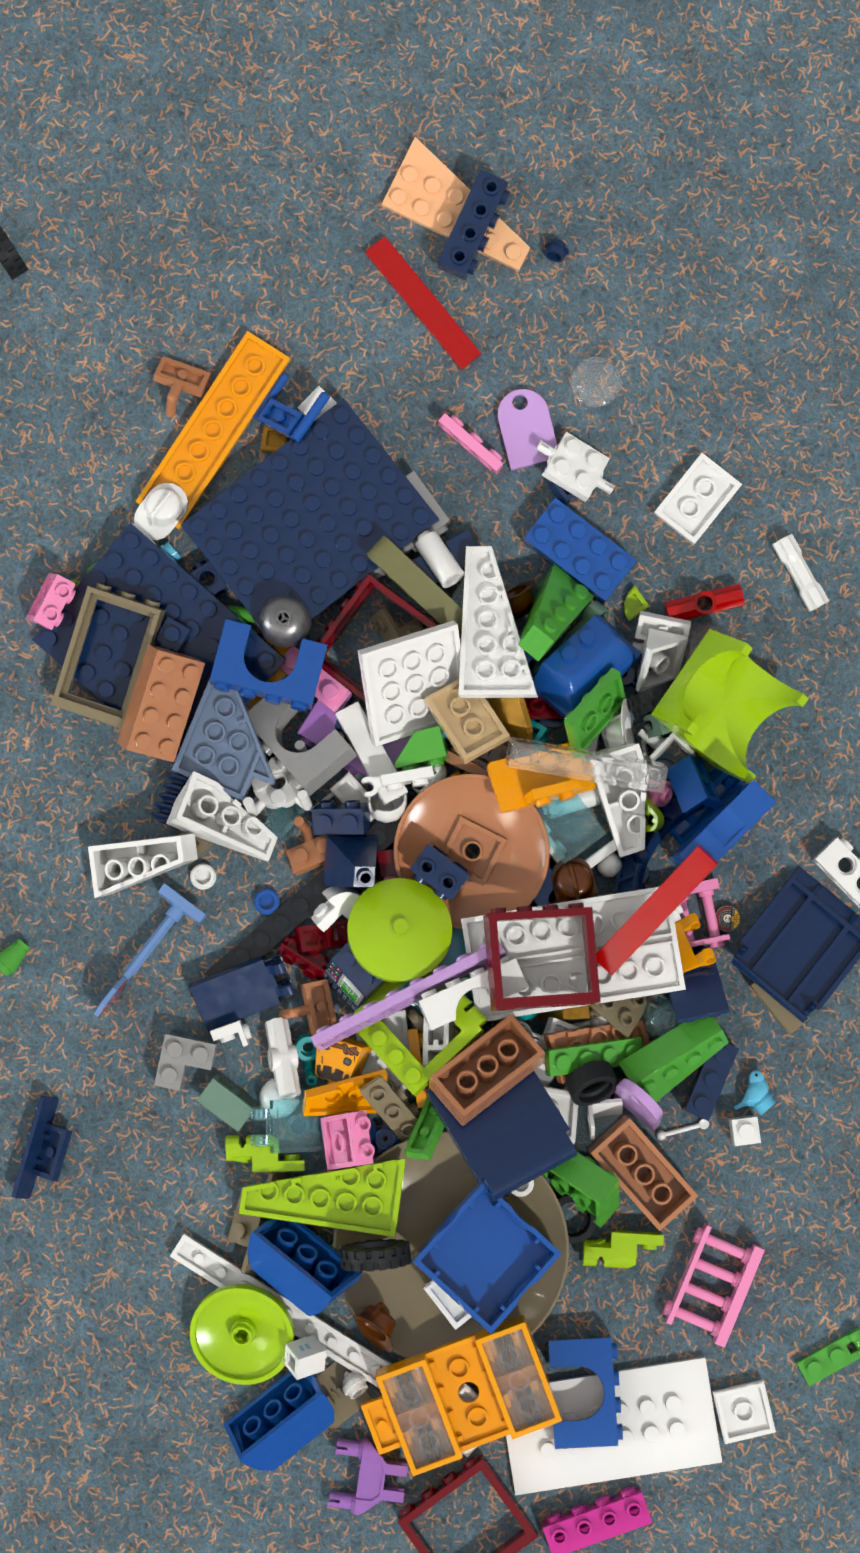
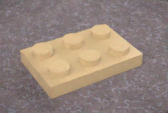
M458 679L425 697L424 702L464 764H467L510 740V735L486 698L459 697Z

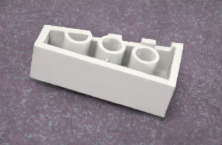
M195 833L89 846L88 852L94 898L114 894L197 860Z

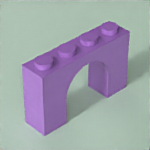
M352 693L335 713L346 707L353 696ZM318 700L298 731V735L301 736L300 740L310 748H313L335 730L337 721L335 713ZM412 735L382 745L394 767L396 760ZM358 756L344 767L345 770L355 776L361 773L369 777Z

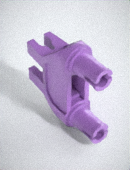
M338 1437L335 1454L359 1457L358 1460H361L357 1492L354 1491V1494L330 1490L328 1507L349 1509L351 1513H354L353 1515H360L382 1500L403 1503L405 1488L384 1485L385 1474L407 1477L408 1462L388 1460L383 1454L379 1455L376 1445L369 1438L364 1437L361 1441Z

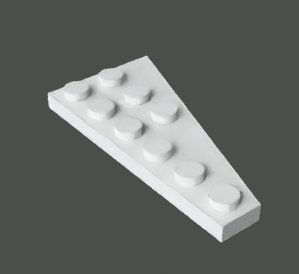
M466 546L458 695L460 698H538L524 650L518 645L520 636L492 546Z

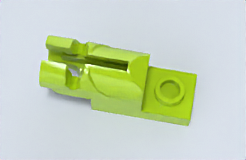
M271 1134L248 1135L244 1146L240 1141L239 1135L226 1136V1161L248 1164L249 1161H252V1172L305 1171L306 1159H300V1154H284V1159H280L279 1138Z
M610 1229L609 1241H606V1238L584 1240L582 1265L596 1266L599 1257H602V1263L606 1268H630L636 1265L637 1244L641 1245V1249L657 1250V1246H664V1235L659 1232Z

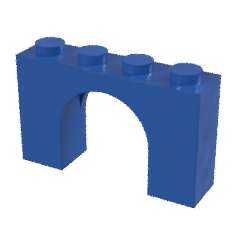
M226 619L210 676V684L214 685V689L222 692H229V690L240 692L239 695L254 699L255 696L265 698V702L274 705H280L281 702L290 704V708L297 711L311 710L327 645L302 638L296 664L292 672L280 681L264 682L251 675L244 662L251 625Z
M611 1337L548 1341L550 1368L573 1366L588 1368L599 1377L604 1390L603 1402L594 1415L583 1420L561 1421L553 1424L555 1449L618 1446V1440H623L622 1423L617 1424L616 1413H621L620 1396L615 1397V1386H619V1370H613V1359H618L617 1343H612Z

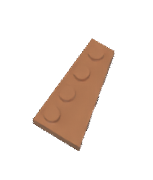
M639 1020L629 1037H642V1048L649 1044V1039L643 1020ZM611 1024L543 1034L547 1049L625 1038ZM569 1074L556 1076L557 1082L565 1083Z

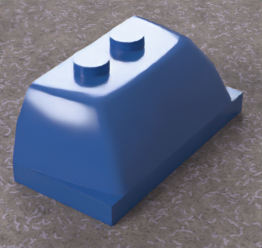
M595 615L541 664L534 679L537 695L565 719L566 715L578 706L583 696L596 686L601 676L606 675L611 668L620 671L622 676L642 658V653L623 638L604 617Z
M269 1219L252 1231L249 1238L248 1258L250 1268L308 1316L321 1313L334 1299L360 1280L363 1273L362 1271L342 1270L340 1253L303 1223Z
M289 1371L223 1425L241 1462L257 1470L273 1471L334 1422V1409L316 1374L296 1380Z

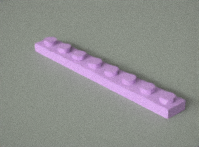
M499 942V952L501 959L507 956V954L503 946ZM481 945L479 947L480 950L473 954L466 953L456 959V963L448 967L443 965L433 970V974L426 978L419 977L409 983V987L401 991L396 989L389 992L386 998L378 1003L373 1001L362 1007L363 1010L356 1014L349 1013L339 1019V1023L331 1027L326 1025L319 1028L316 1034L311 1036L314 1046L322 1051L421 1000V994L434 988L436 991H439L446 987V983L457 978L462 979L470 975V972L486 967V945Z

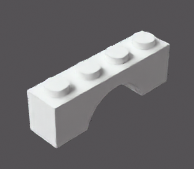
M507 956L500 959L503 998L527 989V982L516 958L509 960ZM484 967L470 972L471 978L461 982L460 978L446 983L447 989L437 993L434 988L421 994L422 1000L418 1001V1005L430 1031L456 1020L457 1004L466 992L478 988L489 990L488 971H485Z

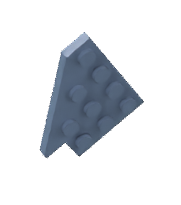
M209 679L172 770L186 777H190L192 772L195 771L218 782L228 795L243 801L254 778L271 785H275L276 780L244 700L239 695L240 692L216 690L214 685L210 684Z

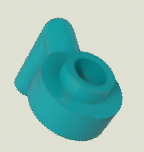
M303 1034L296 1040L295 1046L298 1057L304 1061L306 1082L308 1085L313 1086L317 1082L314 1068L317 1048L311 1040L313 1035ZM306 1042L312 1043L310 1049H304L303 1045Z

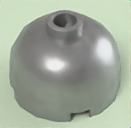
M290 595L276 596L270 599L261 610L259 616L260 629L264 637L272 644L282 648L293 647L301 643L302 638L305 639L311 627V615L306 605L300 599Z

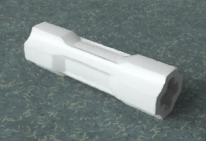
M793 534L772 544L780 561L786 566L798 587L800 597L808 611L811 612L828 603V597L821 585L815 580L802 557V551Z

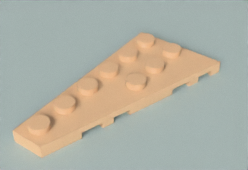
M415 137L382 202V207L449 238L471 190ZM499 218L494 229L490 228L486 237H489V241L484 252L479 251V253L519 272L530 251V247Z

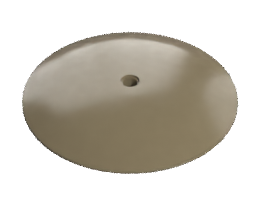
M442 1132L431 1160L408 1158L404 1150L409 1139L396 1144L373 1160V1163L406 1157L396 1236L391 1237L335 1228L333 1249L340 1253L339 1248L341 1246L353 1244L354 1242L374 1241L377 1239H403L410 1242L411 1257L417 1252L478 1183L448 1132ZM543 1175L534 1179L533 1190L528 1195L519 1197L509 1193L502 1197L528 1225L534 1227L562 1253L539 1281L524 1292L517 1306L502 1321L503 1323L524 1315L531 1335L543 1324L554 1308L565 1282L569 1259V1238L564 1214L556 1194ZM412 1261L411 1264L396 1269L362 1271L360 1280L342 1293L353 1315H359L368 1305L375 1306L379 1302H383L387 1306L390 1315L396 1322L390 1338L393 1352L405 1358L484 1330L472 1317L455 1330L423 1289V1286L431 1281V1279Z

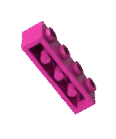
M634 1486L622 1489L618 1496L610 1498L609 1495L597 1498L595 1500L596 1504L587 1507L585 1504H580L570 1509L571 1512L561 1516L560 1513H554L545 1518L546 1521L542 1522V1528L551 1553H570L651 1524L652 1520L641 1489H635Z

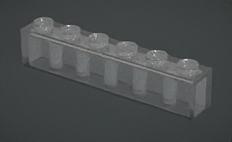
M514 737L509 738L505 763L509 768L664 793L668 767L662 762Z

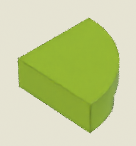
M636 586L632 587L624 601V613L628 622L638 616L640 611H645L650 607Z

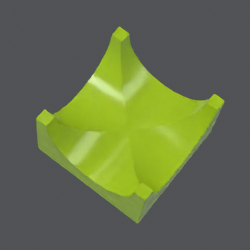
M709 629L651 715L712 767L748 783L756 777L748 769L746 763L747 747L755 730L774 712L789 706L804 707L809 698L774 678L748 657L753 649L748 643Z

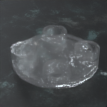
M591 357L577 364L572 372L570 384L578 402L591 407H601L615 400L620 391L621 377L619 370L612 362L601 357Z

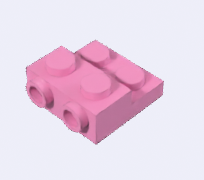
M48 573L25 619L50 630L54 626L58 627L64 616L62 610L65 604H70L75 596L76 590L73 589L75 583L58 574Z
M366 1111L320 1118L327 1170L373 1164L375 1149L370 1142L369 1129L371 1122L367 1117Z

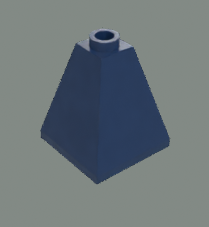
M326 835L323 886L374 887L378 836Z

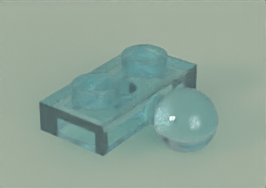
M309 796L313 807L316 801ZM296 803L288 808L279 807L272 812L264 825L285 842L297 827L294 824V819L298 816L304 818L309 810H304Z

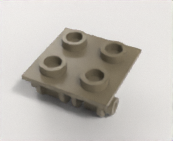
M644 997L589 1005V1015L594 1019L602 1016L622 1035L628 1038L649 1004H647Z

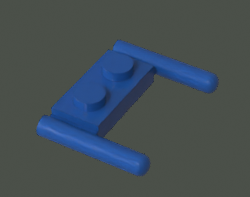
M282 372L254 414L253 419L300 442L330 399V396L327 392H321L307 414L303 415L275 400L289 379V375L286 372Z

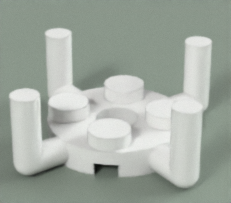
M298 740L295 743L297 753L308 751L302 740ZM276 756L272 757L268 763L275 780L283 779L286 781L285 785L280 789H275L271 784L254 778L252 786L258 800L255 803L251 797H246L243 800L246 811L252 817H256L265 807L270 809L288 808L296 803L306 811L312 808V802L307 791L304 789L298 791L290 781L293 778L292 774L289 771L284 774L275 764V761L278 760Z

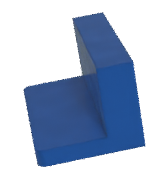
M688 755L666 770L683 813L688 814L702 804L711 808L721 804L702 759Z

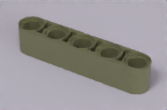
M383 535L366 553L367 557L439 625L450 621L456 622L460 638L462 635L463 609Z

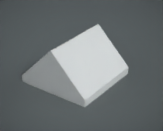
M649 628L637 673L636 691L638 693L671 681L678 676L688 641L686 636Z

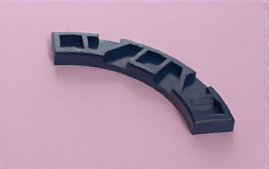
M676 795L671 798L670 803L660 810L664 816L662 828L658 831L645 832V850L622 857L624 861L620 872L616 876L615 894L642 890L644 873L656 847L677 824L690 815L704 809L703 804L690 813L685 814L680 808ZM651 815V816L649 817V819H650V820L648 821V824H649V825L653 824V822H652V819L654 818L653 815Z

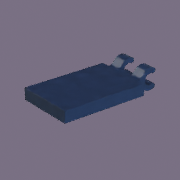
M260 956L189 983V989L208 1032L281 1004L279 999L281 996L288 997L295 994L291 978H286L276 983L273 976L286 972L282 956H277L266 962Z

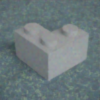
M166 1033L154 1086L180 1091L183 1088L187 1066L212 1070L218 1043Z

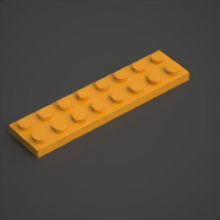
M247 331L135 502L140 505L148 493L159 484L173 483L179 486L185 492L188 500L187 510L175 526L176 529L180 530L181 524L187 520L291 359Z

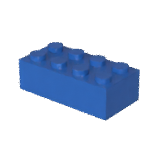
M554 498L523 539L525 545L551 565H557L576 582L585 586L594 595V598L603 605L637 562L635 558L557 498Z

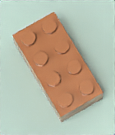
M148 644L117 744L128 751L174 762L205 663L195 657Z
M510 1014L431 1075L429 1088L463 1127L544 1063L545 1052L517 1019Z
M625 1114L587 1148V1151L605 1171L609 1170L617 1176L619 1187L659 1231L698 1197L696 1192Z

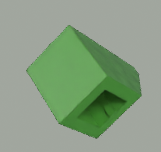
M436 726L414 732L395 762L396 769L401 772L426 765L435 768L444 765V761L450 760L442 728Z

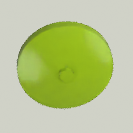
M393 878L374 884V887H369L359 896L349 915L347 938L354 958L368 973L384 981L407 983L416 978L427 976L441 964L451 944L452 921L445 903L431 888L415 880Z
M249 1284L226 1285L209 1293L198 1305L190 1325L191 1346L200 1364L215 1377L238 1385L261 1383L278 1374L285 1366L286 1343L295 1341L293 1320L284 1304L269 1291Z

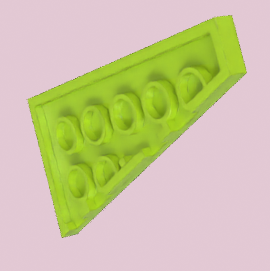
M406 1157L244 1186L242 1188L239 1214L395 1237Z

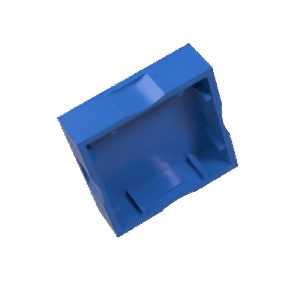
M755 780L741 785L669 859L678 867L700 845L715 860L719 861L776 801Z
M481 1181L474 1186L411 1257V1261L486 1331L492 1334L517 1306L524 1292L539 1281L562 1253L534 1227L528 1225L503 1198L493 1201L489 1188L486 1189L484 1182Z

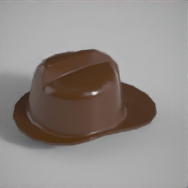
M534 580L523 582L506 591L514 619L523 617L532 609L534 598L531 587L535 584Z
M576 856L566 857L554 866L552 884L557 903L598 897L593 872L586 861Z
M379 1302L375 1306L368 1305L359 1315H353L360 1332L367 1341L381 1351L387 1353L393 1351L390 1338L396 1322L383 1302Z

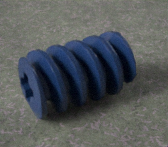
M179 773L167 774L166 777L172 783H163L162 786L168 792H160L158 796L163 802H155L154 804L160 811H152L150 813L156 821L170 826L166 823L174 802L189 777Z

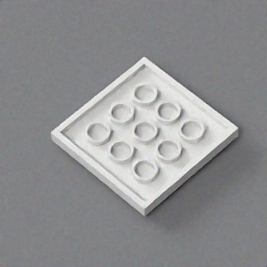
M450 621L358 650L371 742L375 747L413 735L416 731L440 726L425 704L424 698L459 679L461 646L458 624L456 622Z

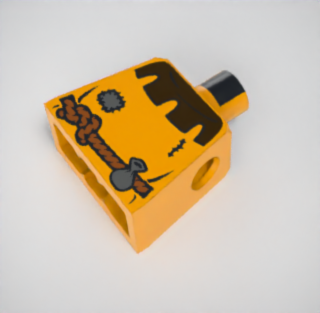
M348 1037L322 1051L317 1049L315 1074L317 1077L328 1080V1084L360 1076L363 1073L372 1049L367 1043Z

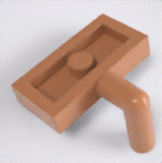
M163 356L154 373L153 381L171 387L167 395L166 415L168 417L175 416L177 399L181 391L202 398L209 383L211 373Z
M301 816L294 819V824L302 832L305 843L286 850L293 873L296 876L324 865L326 835L314 838L310 825Z
M328 979L301 984L304 1005L283 1009L279 1012V1017L284 1019L307 1015L311 1035H315L316 1031L323 1026L330 1025L331 1027L337 1024Z

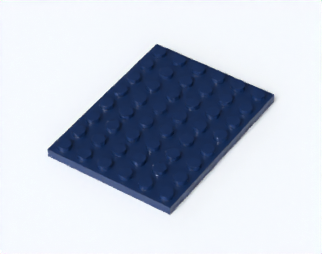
M342 399L312 423L300 442L294 439L289 440L182 523L181 527L260 626L259 616L263 606L270 599L280 595H290L300 599L308 608L312 621L353 589L358 582L379 568L367 557L366 553L383 535L397 548L403 550L416 540L421 533L439 522L440 519L346 400Z
M130 523L74 589L76 590L75 596L70 604H65L62 610L64 616L59 626H54L52 630L42 627L32 640L63 667L87 586L96 587L97 583L112 587L111 592L119 595L121 591L136 595L135 600L143 603L145 599L161 603L159 608L166 610L162 626L167 617L170 616L192 629L178 653L195 657L205 663L175 757L176 760L210 679L225 620L247 623L134 523ZM97 600L74 677L105 705L121 710L150 617ZM251 628L244 662L251 675L261 681L268 682L287 659ZM157 640L155 646L160 647L161 642ZM242 696L247 707L253 699Z

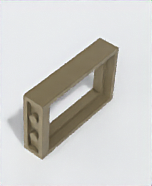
M97 583L96 587L87 586L51 705L122 728L147 645H156V637L161 629L166 610L159 608L161 603L145 599L143 603L135 600L136 595L121 591L119 595L111 592L112 587ZM97 600L150 617L121 710L69 693Z

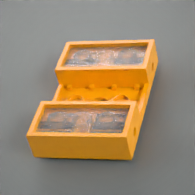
M524 1315L501 1323L492 1334L484 1329L377 1369L375 1378L382 1396L361 1403V1409L379 1455L402 1447L413 1476L462 1459L464 1451L510 1434L513 1440L562 1421L559 1406ZM465 1382H472L479 1389V1394L473 1401L461 1399L458 1394L459 1387Z

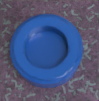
M271 889L259 891L254 898L256 910L264 915L273 914L280 906L279 895Z

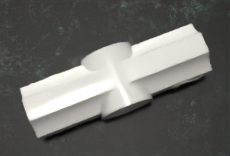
M282 1017L273 1018L265 1022L269 1045L267 1054L270 1071L274 1073L278 1098L292 1099L301 1095L297 1072L298 1053L296 1046L292 1045L288 1019Z

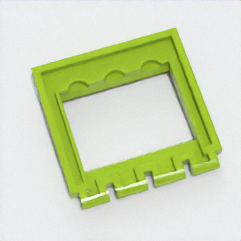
M431 972L430 974H428L427 976H425V977H423V978H426V977L432 975L433 972ZM386 981L353 1014L362 1011V1007L370 1002H380L386 998L389 992L402 989L407 983ZM445 987V988H443V989L437 991V993L440 992V991H442V990L447 989V987ZM464 994L457 1004L456 1020L453 1021L462 1031L425 1067L417 1061L381 1020L357 1033L414 1096H417L429 1085L431 1075L464 1051L484 1032L481 1027L487 1022V1018L476 1006H473L466 1012L472 1002Z

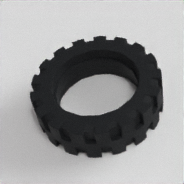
M0 226V263L10 278L14 280L28 271V268Z
M366 1240L365 1242L359 1241L353 1244H346L339 1248L341 1268L346 1271H382L411 1264L410 1242L408 1240Z

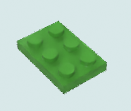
M611 668L606 675L601 676L596 686L583 696L581 702L574 710L566 715L564 725L572 753L580 756L621 710L623 699L626 697L620 671Z

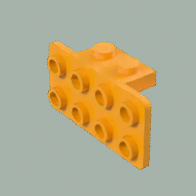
M569 743L492 761L487 765L488 775L500 811L503 813L536 805V808L543 807L557 799H560V802L574 798L577 794L592 791L596 787L586 752L584 751L580 756L572 753Z

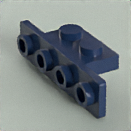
M40 1096L39 1102L36 1105L35 1116L28 1132L26 1147L20 1159L19 1171L13 1183L12 1197L30 1199L37 1176L51 1181H58L72 1131L52 1124L59 1101L58 1098Z

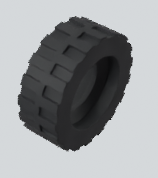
M675 679L628 698L627 702L634 719L652 713Z

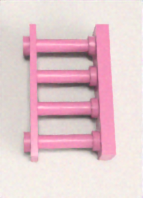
M718 878L702 881L690 893H698L699 897H702L710 938L694 940L693 931L685 932L691 947L709 944L710 948L725 945L724 940L730 939L729 934L720 935L712 899V895H714L713 889L720 888ZM688 896L680 904L684 911L679 914L681 920L689 915L686 901L689 900Z
M704 1223L703 1227H698L694 1234L693 1242H696L673 1300H667L662 1314L666 1315L664 1320L672 1325L674 1317H677L710 1331L711 1335L714 1336V1343L725 1348L765 1250L753 1243L751 1248L746 1247V1249H743L710 1235L712 1227ZM707 1244L740 1258L741 1262L744 1263L741 1272L732 1273L700 1259L699 1257L704 1245ZM694 1269H699L731 1283V1286L734 1287L731 1296L724 1298L689 1283ZM686 1292L721 1307V1311L724 1312L721 1320L713 1322L679 1307L684 1293Z

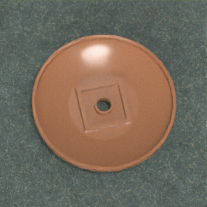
M455 775L430 785L419 793L406 808L395 835L394 862L398 878L417 881L412 876L414 872L410 868L430 842L473 873L452 901L448 898L443 900L449 911L452 927L462 929L461 919L491 913L493 908H506V911L516 910V907L529 906L539 893L549 867V838L538 810L535 806H530L506 813L501 812L488 775ZM476 844L480 848L479 856L476 858L469 857L466 854L467 845ZM426 882V884H425L426 886H428V887L431 888L432 890L435 889L434 887H432L430 884H428V883Z

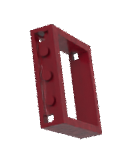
M369 574L356 584L355 589L357 591L353 597H348L340 607L342 612L337 619L333 618L325 627L326 634L321 640L317 639L315 642L326 644L327 654L374 588L378 589L428 628L438 626V624L376 577ZM324 658L322 669L365 701L363 687Z
M584 903L568 904V908L558 909L557 904L544 905L542 910H532V906L516 907L517 911L506 912V908H493L491 913L483 916L491 1011L592 1005L601 1002L592 907H584ZM582 917L588 992L503 998L497 922Z
M483 1455L478 1458L474 1456L471 1459H467L462 1464L464 1466L462 1470L458 1473L454 1471L448 1473L441 1480L443 1484L436 1489L432 1486L420 1495L422 1499L413 1505L412 1502L406 1504L399 1511L401 1515L398 1516L397 1520L419 1553H431L410 1522L479 1471H482L523 1528V1530L492 1553H518L539 1537L536 1528Z

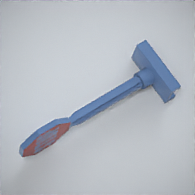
M165 883L158 892L171 905L165 913L167 916L128 965L124 976L103 999L94 1013L98 1018L109 1008L128 979L137 973L175 922L178 923L183 915L198 924H201L206 918L205 913Z

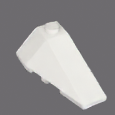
M639 743L609 747L587 754L599 799L619 857L645 850V787L647 767Z
M195 771L192 772L176 798L166 824L188 834L195 833V836L268 862L278 837L256 817H252L241 807L242 804L230 797L218 782Z

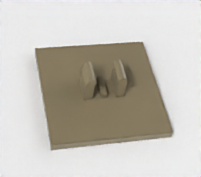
M334 1361L325 1371H322L317 1376L334 1409V1422L328 1427L332 1432L361 1408V1403L372 1399L367 1391L356 1399H351L349 1395L346 1396L342 1390L344 1372L351 1371L337 1361Z

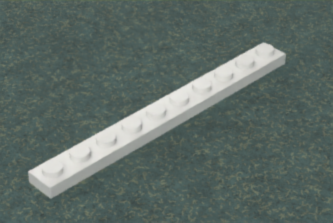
M186 1233L183 1234L170 1255L171 1258L219 1288L231 1284H249L269 1291L284 1304L290 1313L295 1328V1336L301 1339L314 1335L326 1347L327 1356L352 1372L362 1374L368 1382L379 1388L375 1378L376 1370L392 1364L391 1362L318 1316L306 1315L272 1287L252 1275L241 1273L240 1267Z

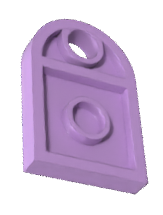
M528 389L510 392L501 401L497 415L510 471L546 463L548 456L536 450V447L540 440L554 448L557 445L545 400L538 393ZM522 396L527 400V406L522 410L516 409L512 403L514 398Z
M623 1078L616 1086L614 1098H622L623 1106L653 1132L661 1122L663 1116L662 1109L642 1088L629 1079Z

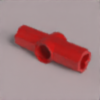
M736 584L664 602L668 617L689 620L745 606L741 586ZM700 598H707L711 602V608L709 610H701L698 607L697 601Z

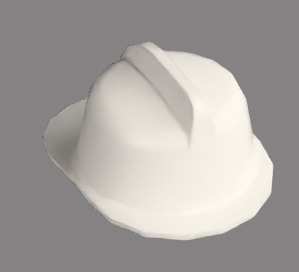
M173 483L157 485L148 493L137 508L134 524L152 540L165 538L174 529L187 510L188 500L185 492Z
M627 698L623 699L621 713L616 715L602 730V738L606 748L635 743Z

